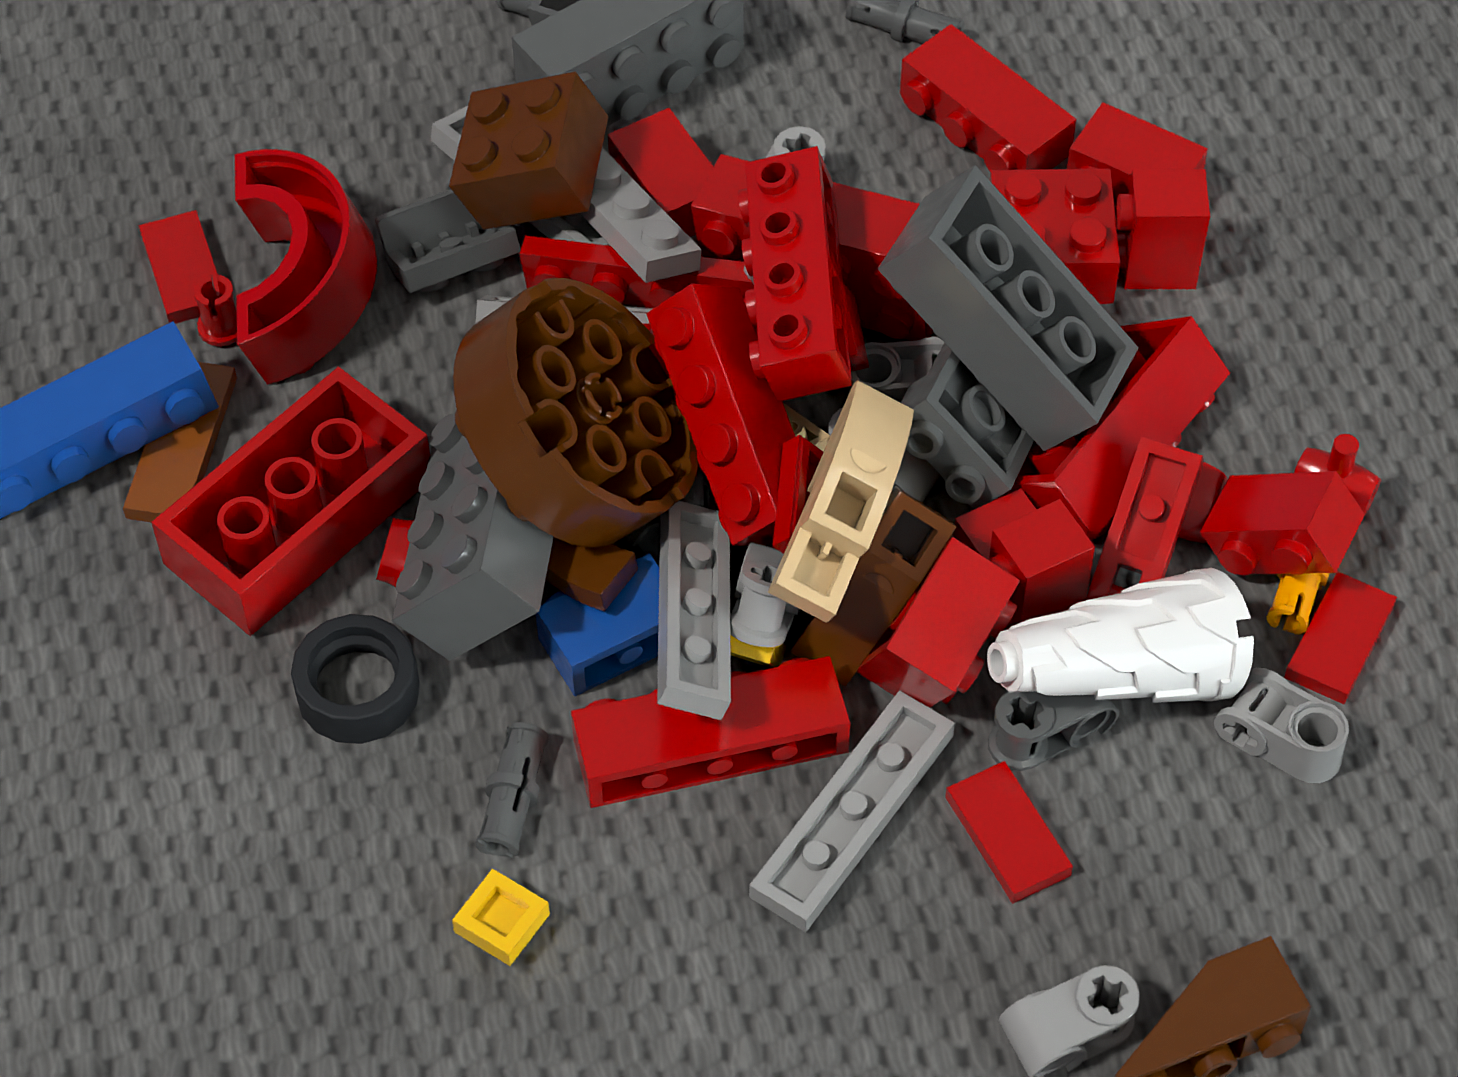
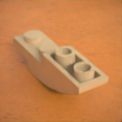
M858 380L853 384L807 489L810 495L768 593L826 623L836 615L858 560L871 545L891 494L912 425L913 409Z

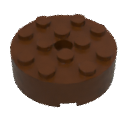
M567 278L545 279L538 285L523 290L471 327L459 345L454 363L453 384L457 407L455 422L461 434L467 438L483 471L506 499L509 509L518 519L529 521L542 531L572 545L598 547L609 545L624 538L683 499L690 491L695 480L698 460L697 450L685 417L677 407L676 393L671 379L668 378L660 362L649 348L654 343L655 337L635 315L617 300L603 291L577 280Z

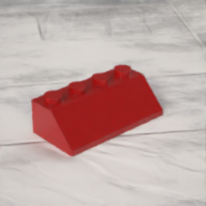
M1192 316L1120 326L1139 348L1098 424L1046 451H1043L1034 441L1011 490L998 498L1022 488L1036 509L1061 499L1090 541L1106 533L1112 524L1113 516L1115 515L1141 437L1176 447L1182 439L1181 433L1197 414L1212 404L1215 399L1214 392L1230 374Z

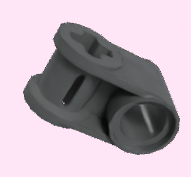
M1008 691L1000 697L994 711L996 726L993 727L989 735L988 749L992 758L997 763L1005 761L1010 770L1025 771L1042 764L1071 747L1077 748L1082 744L1079 740L1096 730L1101 735L1104 734L1116 722L1119 710L1111 700H1095V695L1048 696L1037 691Z

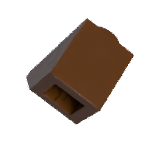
M895 486L889 496L871 545L858 560L836 615L827 623L812 616L790 652L799 658H808L810 660L830 656L838 682L846 686L922 582L956 529L953 522Z
M1271 936L1208 960L1115 1074V1077H1224L1236 1068L1238 1059L1258 1051L1261 1052L1264 1058H1272L1293 1048L1300 1041V1034L1303 1032L1311 1005Z

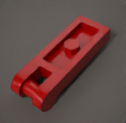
M1141 437L1086 600L1122 593L1121 591L1126 588L1115 585L1120 567L1142 574L1139 583L1165 577L1204 462L1202 455Z

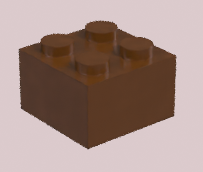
M576 71L471 92L449 187L484 230L588 212L609 116Z

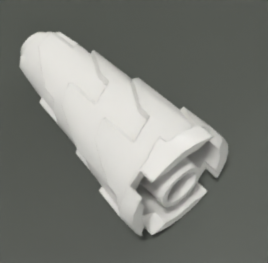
M1204 568L1139 583L1122 590V593L1082 601L1070 606V610L1026 620L1011 626L1008 630L1000 631L995 642L989 646L987 653V664L991 677L995 682L1001 683L1009 692L1037 691L1048 696L1095 695V700L1152 697V703L1196 700L1209 702L1231 699L1244 687L1253 661L1254 636L1238 637L1236 620L1251 618L1244 598L1236 584L1225 573L1215 568Z

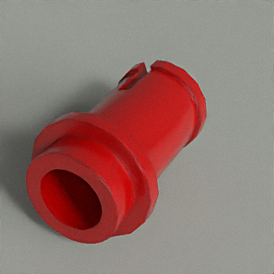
M207 275L201 278L193 289L194 298L200 312L197 322L198 334L209 345L219 347L230 345L237 341V308L233 296V285L228 278L218 275L217 281L220 291H215L212 275Z

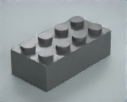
M579 0L512 37L516 83L576 71L609 116L607 127L620 119L631 120L640 115L650 102L668 92L671 94L682 92L691 84L695 77L715 66L717 68H724L738 57L739 53L744 50V0Z
M976 165L924 197L878 267L879 272L890 282L894 290L912 306L932 328L936 336L944 341L974 374L975 378L987 388L1043 451L1098 424L1139 348Z
M449 414L440 420L430 436V445L432 447L426 472L419 483L421 495L415 520L407 535L410 543L404 569L396 583L398 595L392 616L394 623L449 661L539 612L553 542V536L542 531L529 521L518 519L511 512L506 499L492 484L480 466L467 438L459 431L455 422V415Z

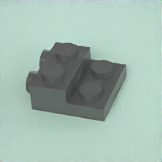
M944 343L928 374L911 384L901 401L902 404L914 410L905 449L917 458L926 459L943 477L945 489L949 496L957 502L969 504L974 510L1011 490L1034 440L1017 424L1008 411Z

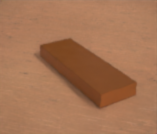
M198 362L219 407L199 417L194 422L183 425L144 446L123 506L126 519L144 522L153 521L204 478L237 380L235 367Z

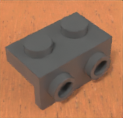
M451 189L384 213L375 219L388 266L393 275L410 293L415 291H436L446 286L450 282V278L471 270L483 272L495 269L504 263L506 257L517 254L521 250L516 231L513 227L508 225L484 230Z

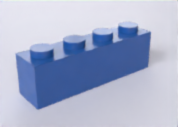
M174 321L0 408V519L25 508L36 500L72 482L82 479L87 474L128 453L139 450L142 446L173 430L194 422L199 417L219 407L200 365Z

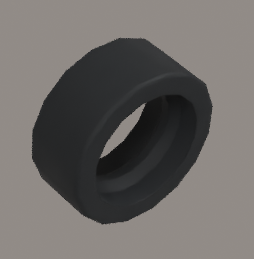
M348 614L326 620L310 631L294 652L291 677L301 715L316 733L335 742L363 744L385 738L405 724L417 705L420 681L410 640L396 625L374 615ZM353 652L375 653L386 658L392 664L395 673L393 683L386 692L372 701L358 705L336 704L323 698L319 693L317 686L318 675L324 666L339 656Z

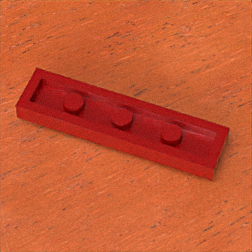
M525 236L519 253L527 288L538 285L545 279L567 278L589 284L608 294L622 305L655 308L690 284L738 287L743 298H745L746 290L754 288L751 279L744 272L745 263L740 261L701 257L700 270L645 283L612 246Z

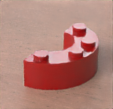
M279 149L252 150L235 154V201L264 242L290 241L289 251L277 270L258 286L236 295L237 345L267 385L295 374L307 372L315 362L323 358L341 342L356 324L370 300L377 272V254L372 234L333 173L313 158L293 151Z

